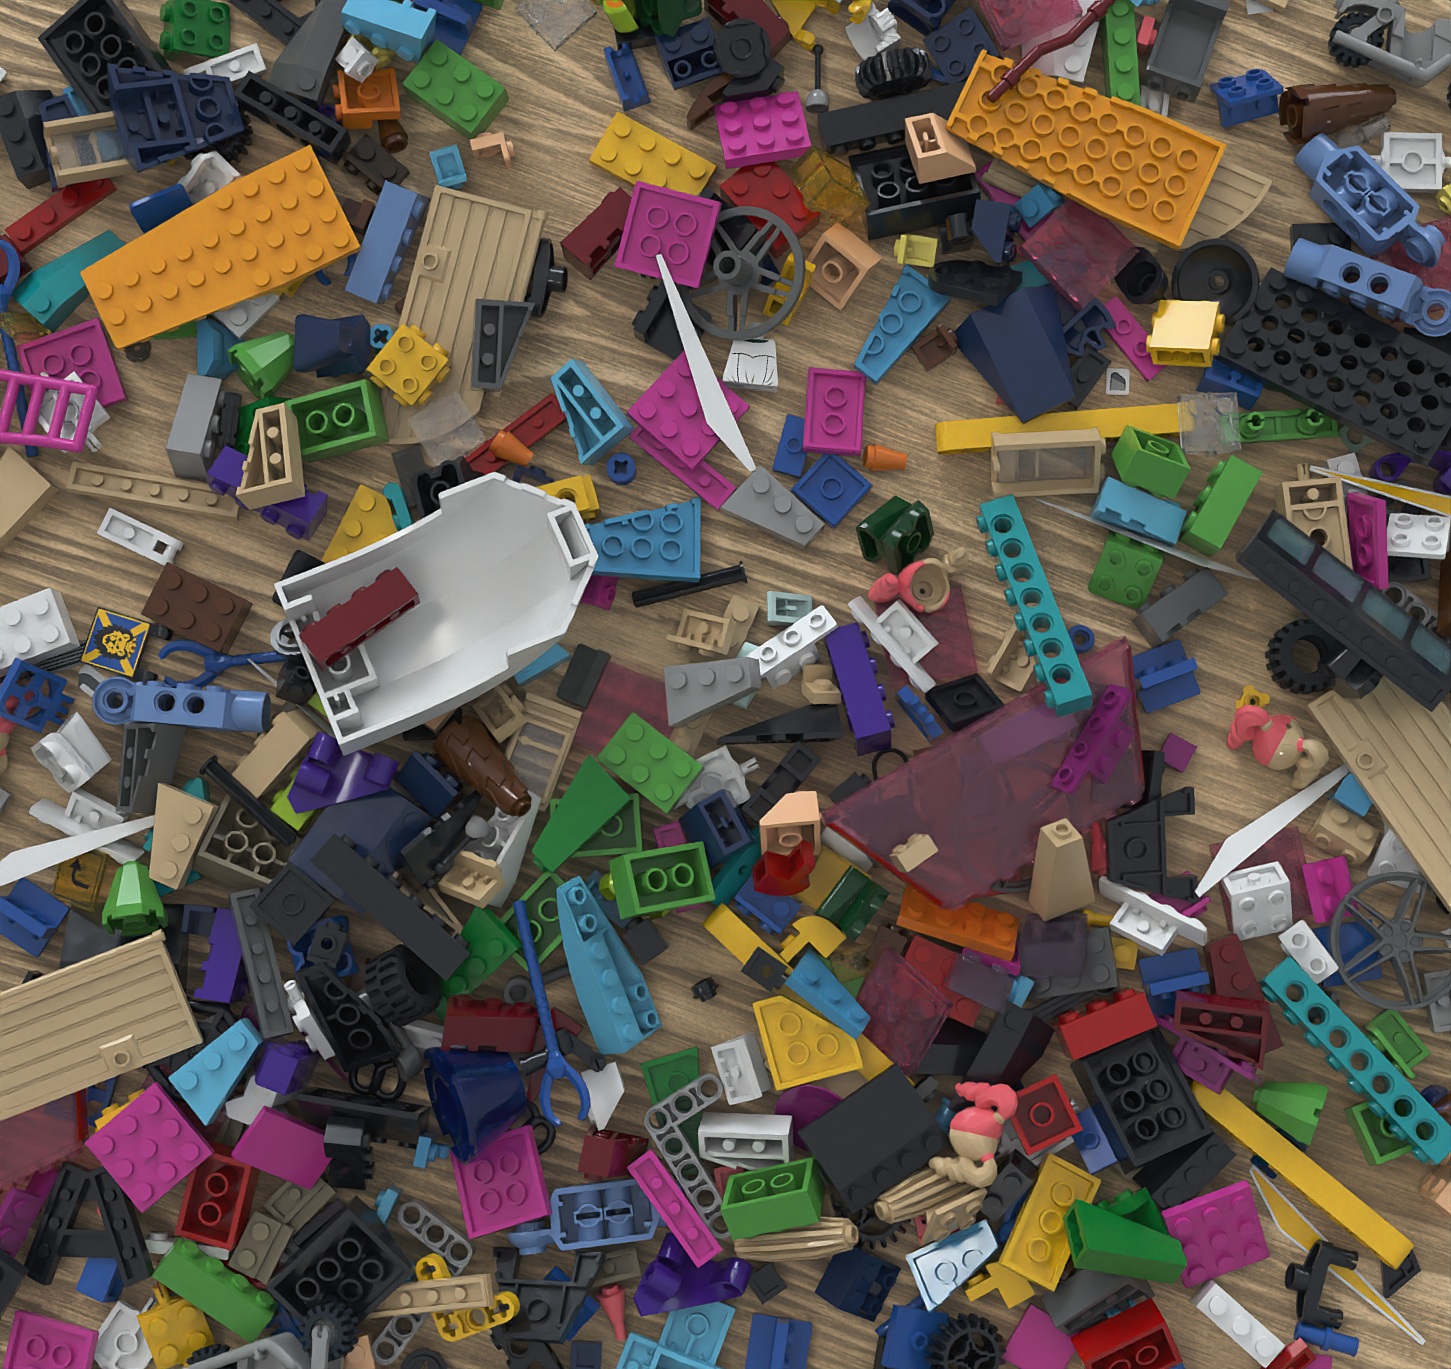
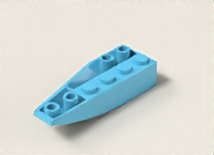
M576 876L556 889L559 922L569 971L578 1000L599 1053L602 1055L626 1053L662 1027L642 972L581 877Z

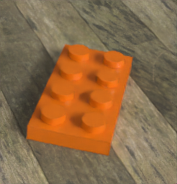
M907 884L905 885L896 925L1011 962L1015 952L1019 925L1018 917L918 884L944 903L937 906Z

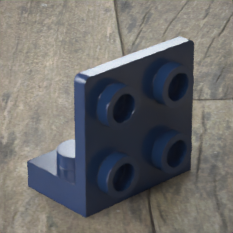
M969 7L923 39L949 85L963 82L969 77L982 50H986L988 55L1004 60L972 7Z

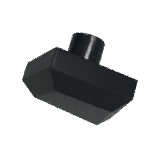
M1413 1249L1397 1270L1381 1261L1383 1297L1389 1298L1421 1271Z

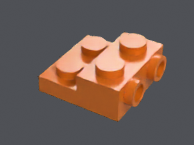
M395 68L373 69V72L366 77L363 83L348 76L344 70H337L338 83H332L333 99L339 100L340 104H335L336 122H342V126L345 129L372 128V120L401 119Z

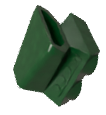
M634 0L635 12L643 27L651 26L657 36L667 34L674 37L683 20L698 16L702 12L701 0Z
M893 496L856 527L863 558L873 563H877L884 558L889 572L893 575H899L904 567L914 562L915 556L928 548L934 536L929 509L919 500L911 504L898 496Z
M850 865L814 913L837 922L841 932L854 942L890 893Z

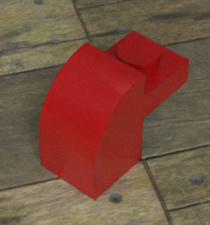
M801 840L788 856L766 851L752 866L754 891L781 897L795 895L806 890L810 886L809 873L813 871L816 864L812 843Z

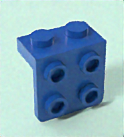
M176 184L131 203L129 208L142 232L145 234L194 204L184 186Z

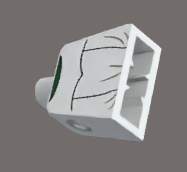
M750 322L748 323V329L754 328L758 325H761L762 323ZM764 335L749 340H733L722 382L729 388L777 393L778 375L775 341L764 339Z

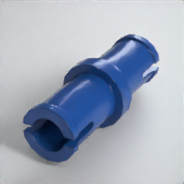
M1299 1321L1295 1326L1294 1340L1301 1338L1304 1342L1320 1346V1350L1323 1351L1331 1349L1351 1355L1352 1357H1355L1359 1346V1339L1357 1337L1333 1332L1331 1327L1325 1326L1323 1329Z

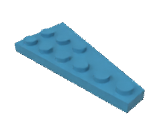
M701 497L693 498L689 502L680 504H668L663 508L651 511L643 510L605 519L603 522L589 525V523L584 524L598 554V560L591 575L699 582Z

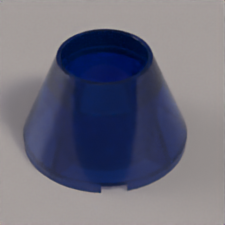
M438 1046L430 1047L424 1053V1059L429 1058V1067L424 1068V1075L430 1102L443 1136L449 1134L455 1145L450 1147V1150L458 1161L466 1165L474 1162L526 1113L527 1098L524 1084L515 1062L507 1052L485 1049L468 1051L467 1048L450 1047V1051L441 1050V1047Z

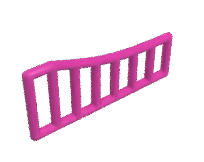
M0 369V381L8 382L0 413V443L54 448L76 453L82 452L98 395V387L92 384ZM20 385L34 386L22 433L8 432ZM51 389L59 391L48 436L34 434L45 390ZM71 393L85 395L73 440L60 438Z

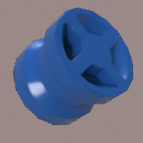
M617 453L607 461V473L613 483L623 486L628 485L634 480L636 466L632 457L624 453Z

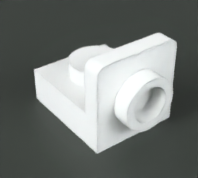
M353 36L335 58L345 68L344 72L348 76L361 83L373 72L374 67L379 62V59Z

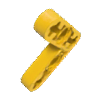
M428 1254L416 1264L415 1272L418 1281L451 1277L446 1262L438 1254ZM434 1265L436 1271L428 1272L426 1267ZM503 1291L493 1295L494 1305L489 1307L453 1310L452 1313H448L445 1316L443 1314L445 1311L431 1312L441 1337L446 1341L454 1342L509 1321L520 1311V1301L514 1293ZM502 1303H508L510 1309H503L494 1314V1308ZM474 1309L483 1311L485 1314L484 1324H479L474 1320ZM457 1323L458 1329H450L449 1324Z

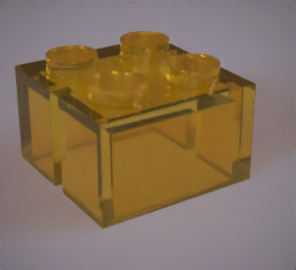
M812 145L790 168L795 179L794 185L804 197V205L814 213L818 211L823 214L832 224L837 222L848 228L870 205L865 192L859 186L860 183L852 168L815 145Z

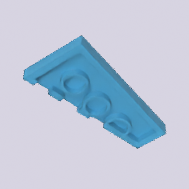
M906 264L900 279L890 294L885 308L882 309L873 331L870 332L854 363V369L877 386L951 302V297L932 291L928 286V279Z

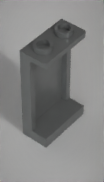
M1169 0L1140 84L1147 86L1153 91H1161L1173 95L1179 100L1194 103L1201 90L1202 81L1230 2L1225 0Z

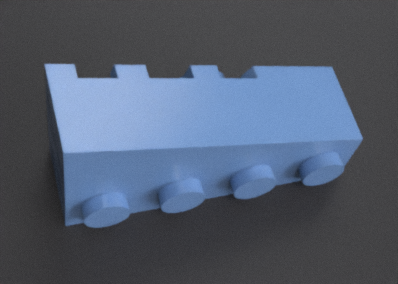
M385 181L363 239L362 250L357 255L345 291L376 304H384L385 300L388 301L394 289L393 282L403 266L404 257L431 198Z

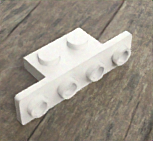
M861 596L848 603L852 609L853 617L868 627L871 631L872 639L887 649L892 662L907 672L911 684L916 689L927 693L936 685V682L918 661L939 643L901 599L897 600L879 617Z
M821 605L745 657L759 659L761 679L765 677L767 683L774 690L778 686L786 684L793 676L801 672L805 664H814L821 658L814 643L834 631L838 625L825 607Z
M81 788L72 791L66 809L46 798H42L29 810V814L37 817L39 821L54 826L69 837L125 823L129 817L128 813L116 812L117 807ZM122 838L93 849L107 854L123 865L128 861H139L145 853L141 848Z
M1103 875L1100 877L1099 893L1122 905L1110 922V930L1161 956L1166 952L1177 934L1201 946L1206 944L1207 927L1198 919L1188 918L1178 913L1169 905L1159 904L1151 900L1143 892H1135L1125 887V885L1110 882Z

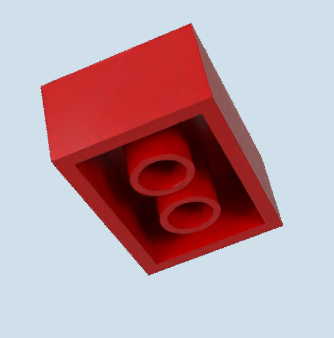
M775 161L743 166L720 185V197L732 208L752 206L768 210L783 219L793 229L799 240L819 224L820 212ZM744 216L755 225L759 232L768 222L760 217ZM775 226V227L773 228V230H772L771 233L767 236V238L764 240V242L762 243V245H764L765 242L767 241V239H769V238L771 237V235L773 234V232L775 231V229L777 228V226ZM782 231L769 250L775 259L779 258L791 247Z
M913 934L889 988L973 1027L997 972Z
M1126 987L1115 991L1112 994L1113 998L1108 1001L1099 998L1086 1003V1010L1081 1012L1069 1010L1058 1015L1059 1021L1052 1023L1065 1056L1076 1060L1157 1027L1158 1025L1144 992Z
M206 1140L215 1152L188 1175L175 1235L232 1251L237 1247L247 1227L260 1169L233 1159L232 1151L235 1147Z
M1152 1297L1070 1338L1084 1369H1169L1183 1362L1168 1325Z

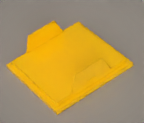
M822 845L821 854L815 856V867L809 873L810 886L794 896L817 910L850 865L869 879L872 876L825 845Z

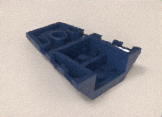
M107 63L112 113L125 158L137 173L243 133L245 130L229 77L199 73L183 75L176 74L172 70H163V72L147 71L145 67L133 66L132 69L120 68L118 64Z
M1055 285L1022 288L1010 294L998 306L988 305L970 314L954 331L958 339V348L1022 424L1076 399Z

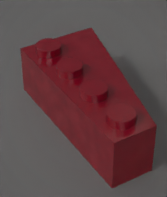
M1226 934L1206 942L1202 946L1206 971H1208L1211 995L1265 1001L1237 934ZM1269 1014L1265 1053L1284 1046L1271 1014ZM1230 1056L1232 1060H1234L1237 1063H1240V1058H1234Z

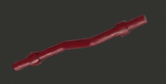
M1116 0L1095 1L1087 9V14L1066 34L1035 46L1013 69L1009 68L1001 75V81L986 94L987 99L991 103H995L1008 89L1012 90L1021 81L1020 77L1041 56L1073 44L1095 21L1099 22L1108 13L1107 9Z

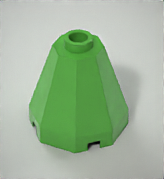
M281 331L238 343L227 350L229 362L232 366L236 363L239 365V370L236 373L255 397H261V399L267 396L273 397L293 370L295 335H289Z
M139 861L124 863L122 867L116 870L102 913V925L107 933L115 935V929L122 930V936L133 937L152 934V932L159 930L160 924L163 928L167 927L168 914L154 880L149 878V868L146 865H142Z
M1265 1081L1263 1087H1256L1251 1103L1257 1104L1255 1110L1257 1113L1295 1142L1309 1147L1329 1087L1318 1083Z

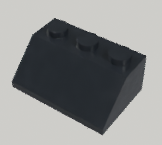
M15 90L0 96V134L17 179L27 189L50 181L40 103L54 98L51 90Z
M1213 1131L1144 1166L1132 1179L1141 1188L1146 1187L1152 1200L1162 1210H1166L1192 1200L1236 1154Z

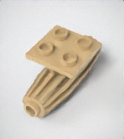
M956 1154L948 1157L959 1160L960 1155ZM975 1161L977 1167L981 1168L983 1166L982 1161ZM927 1165L912 1172L878 1196L874 1209L878 1218L882 1221L885 1220L889 1224L925 1215L927 1227L921 1238L925 1245L933 1240L940 1242L947 1238L952 1231L958 1228L965 1230L973 1225L978 1211L983 1206L982 1202L987 1194V1190L983 1187L967 1194L976 1187L966 1182L951 1181L949 1176L938 1175L935 1168Z
M825 1193L819 1222L807 1227L797 1226L788 1228L779 1233H764L750 1239L733 1240L734 1251H736V1255L740 1259L765 1262L812 1260L852 1250L855 1243L858 1242L859 1233L857 1226L850 1219L835 1217L830 1194Z

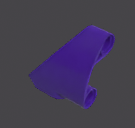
M1437 450L1428 465L1439 471V474L1433 481V490L1435 493L1451 496V452ZM1399 452L1382 456L1371 465L1369 477L1391 483L1401 475L1409 463H1421ZM1381 464H1385L1390 468V477L1381 473Z
M317 732L306 759L303 760L287 799L295 813L298 814L389 789L399 762L378 753L370 754L362 750H357L343 756L336 738L322 732Z
M669 1232L666 1233L656 1259L645 1269L633 1300L642 1317L740 1297L745 1292L753 1267L743 1259L731 1257L719 1262L708 1260L698 1268L676 1236Z

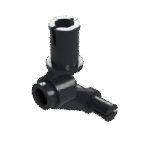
M565 1027L555 1030L559 1051L562 1056L573 1053L586 1063L591 1070L595 1072L603 1071L606 1066L604 1055L594 1051L569 1031L567 1032ZM546 1045L543 1046L544 1049L519 1058L525 1076L546 1068L548 1061Z

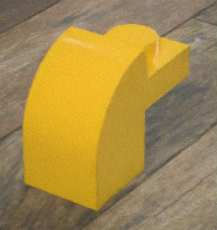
M790 253L784 264L781 277L793 281L795 263L793 253ZM805 260L804 286L796 306L782 322L786 326L789 325L813 281L812 276L816 265ZM777 282L773 288L790 293L792 287ZM769 294L762 313L769 317L774 316L785 303L787 297Z
M819 916L802 917L791 924L799 934L795 937L791 933L779 945L783 949L779 955L788 963L809 942L826 959L847 937L832 922Z
M990 1258L984 1263L988 1272L982 1274V1272L973 1274L966 1281L967 1284L962 1286L970 1302L997 1288L1009 1309L1035 1295L1027 1279L997 1264L1000 1258Z

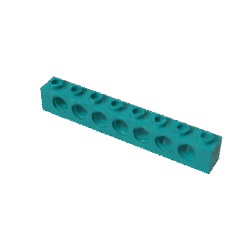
M1013 494L979 504L980 516L976 517L978 529L981 534L985 533L988 540L985 541L989 557H995L996 559L995 572L999 582L1004 581L1007 589L1004 590L1007 604L1009 607L1014 606L1016 611L1014 615L1015 625L1018 632L1023 631L1026 640H1023L1025 651L1028 657L1033 656L1036 665L1033 666L1035 677L1038 683L1043 682L1046 691H1043V695L1048 709L1053 708L1058 718L1091 708L1092 692ZM999 530H1007L1008 532H1007V533H999V532H997V531H999ZM1008 554L1018 555L1014 558L1007 557ZM1019 578H1025L1028 581L1018 582L1016 580ZM1027 603H1036L1037 606H1036V607H1028V606H1026V604H1027ZM1046 628L1048 631L1040 633L1035 631V629ZM1055 653L1058 656L1055 658H1048L1045 656V654ZM1059 678H1064L1068 682L1065 684L1056 683L1055 680Z
M1290 956L1284 958L1258 982L1262 986L1260 991L1264 997L1271 1003L1277 1002L1284 1010L1282 1012L1284 1018L1291 1025H1298L1305 1032L1303 1037L1309 1045L1315 1049L1319 1047L1326 1055L1324 1058L1326 1063L1336 1072L1340 1070L1348 1078L1346 1083L1356 1094L1360 1095L1362 1093L1369 1101L1367 1105L1370 1110L1379 1118L1383 1116L1391 1124L1389 1129L1399 1140L1403 1141L1405 1139L1413 1148L1411 1153L1422 1164L1427 1163L1428 1165H1438L1451 1152V1126ZM1289 986H1293L1299 991L1297 1002H1292L1288 999L1286 990ZM1311 1008L1316 1009L1320 1013L1321 1019L1317 1025L1312 1024L1308 1019V1011ZM1332 1031L1338 1032L1342 1038V1043L1338 1048L1332 1046L1329 1041V1035ZM1354 1054H1358L1363 1060V1067L1359 1071L1355 1070L1351 1065V1057ZM1375 1077H1379L1384 1081L1385 1088L1381 1094L1373 1089L1372 1082ZM1397 1100L1403 1101L1406 1105V1113L1402 1117L1398 1116L1394 1110ZM1419 1123H1423L1428 1129V1135L1424 1140H1421L1416 1134V1127Z

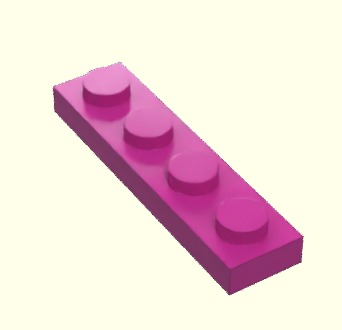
M639 425L629 435L631 441L715 510L719 511L720 507L737 490V487L704 460L691 472Z
M652 1149L627 1166L631 1175L698 1268L723 1250Z

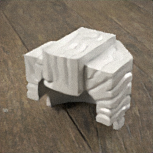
M872 3L867 16L861 24L851 23L845 27L852 46L864 61L868 57L875 56L877 53L894 50L901 45V37L897 34L896 19L891 15L888 8L879 12L874 3Z

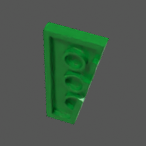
M487 905L483 909L478 906L475 907L460 933L471 944L468 948L472 953L470 957L448 981H445L440 975L438 976L442 986L440 989L442 999L439 1000L440 1005L434 1012L441 1020L446 1018L449 996L457 994L471 995L522 946Z
M698 1046L640 1064L652 1105L699 1077ZM680 1096L676 1099V1105L682 1111H687L693 1106L692 1100L688 1096ZM701 1110L680 1123L681 1128L698 1156V1129L701 1123ZM656 1111L655 1115L659 1127L664 1126L667 1123L665 1114ZM672 1137L666 1141V1146L671 1152H679L683 1148V1144L678 1138ZM686 1164L682 1167L684 1176L699 1172L694 1164Z

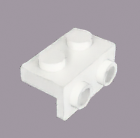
M217 151L206 154L200 153L192 160L190 164L192 168L189 173L183 176L177 184L184 186L193 204H196L232 183L240 174Z
M1300 920L1278 936L1282 941L1280 946L1288 957H1294L1299 966L1316 984H1320L1339 969V966L1304 920Z

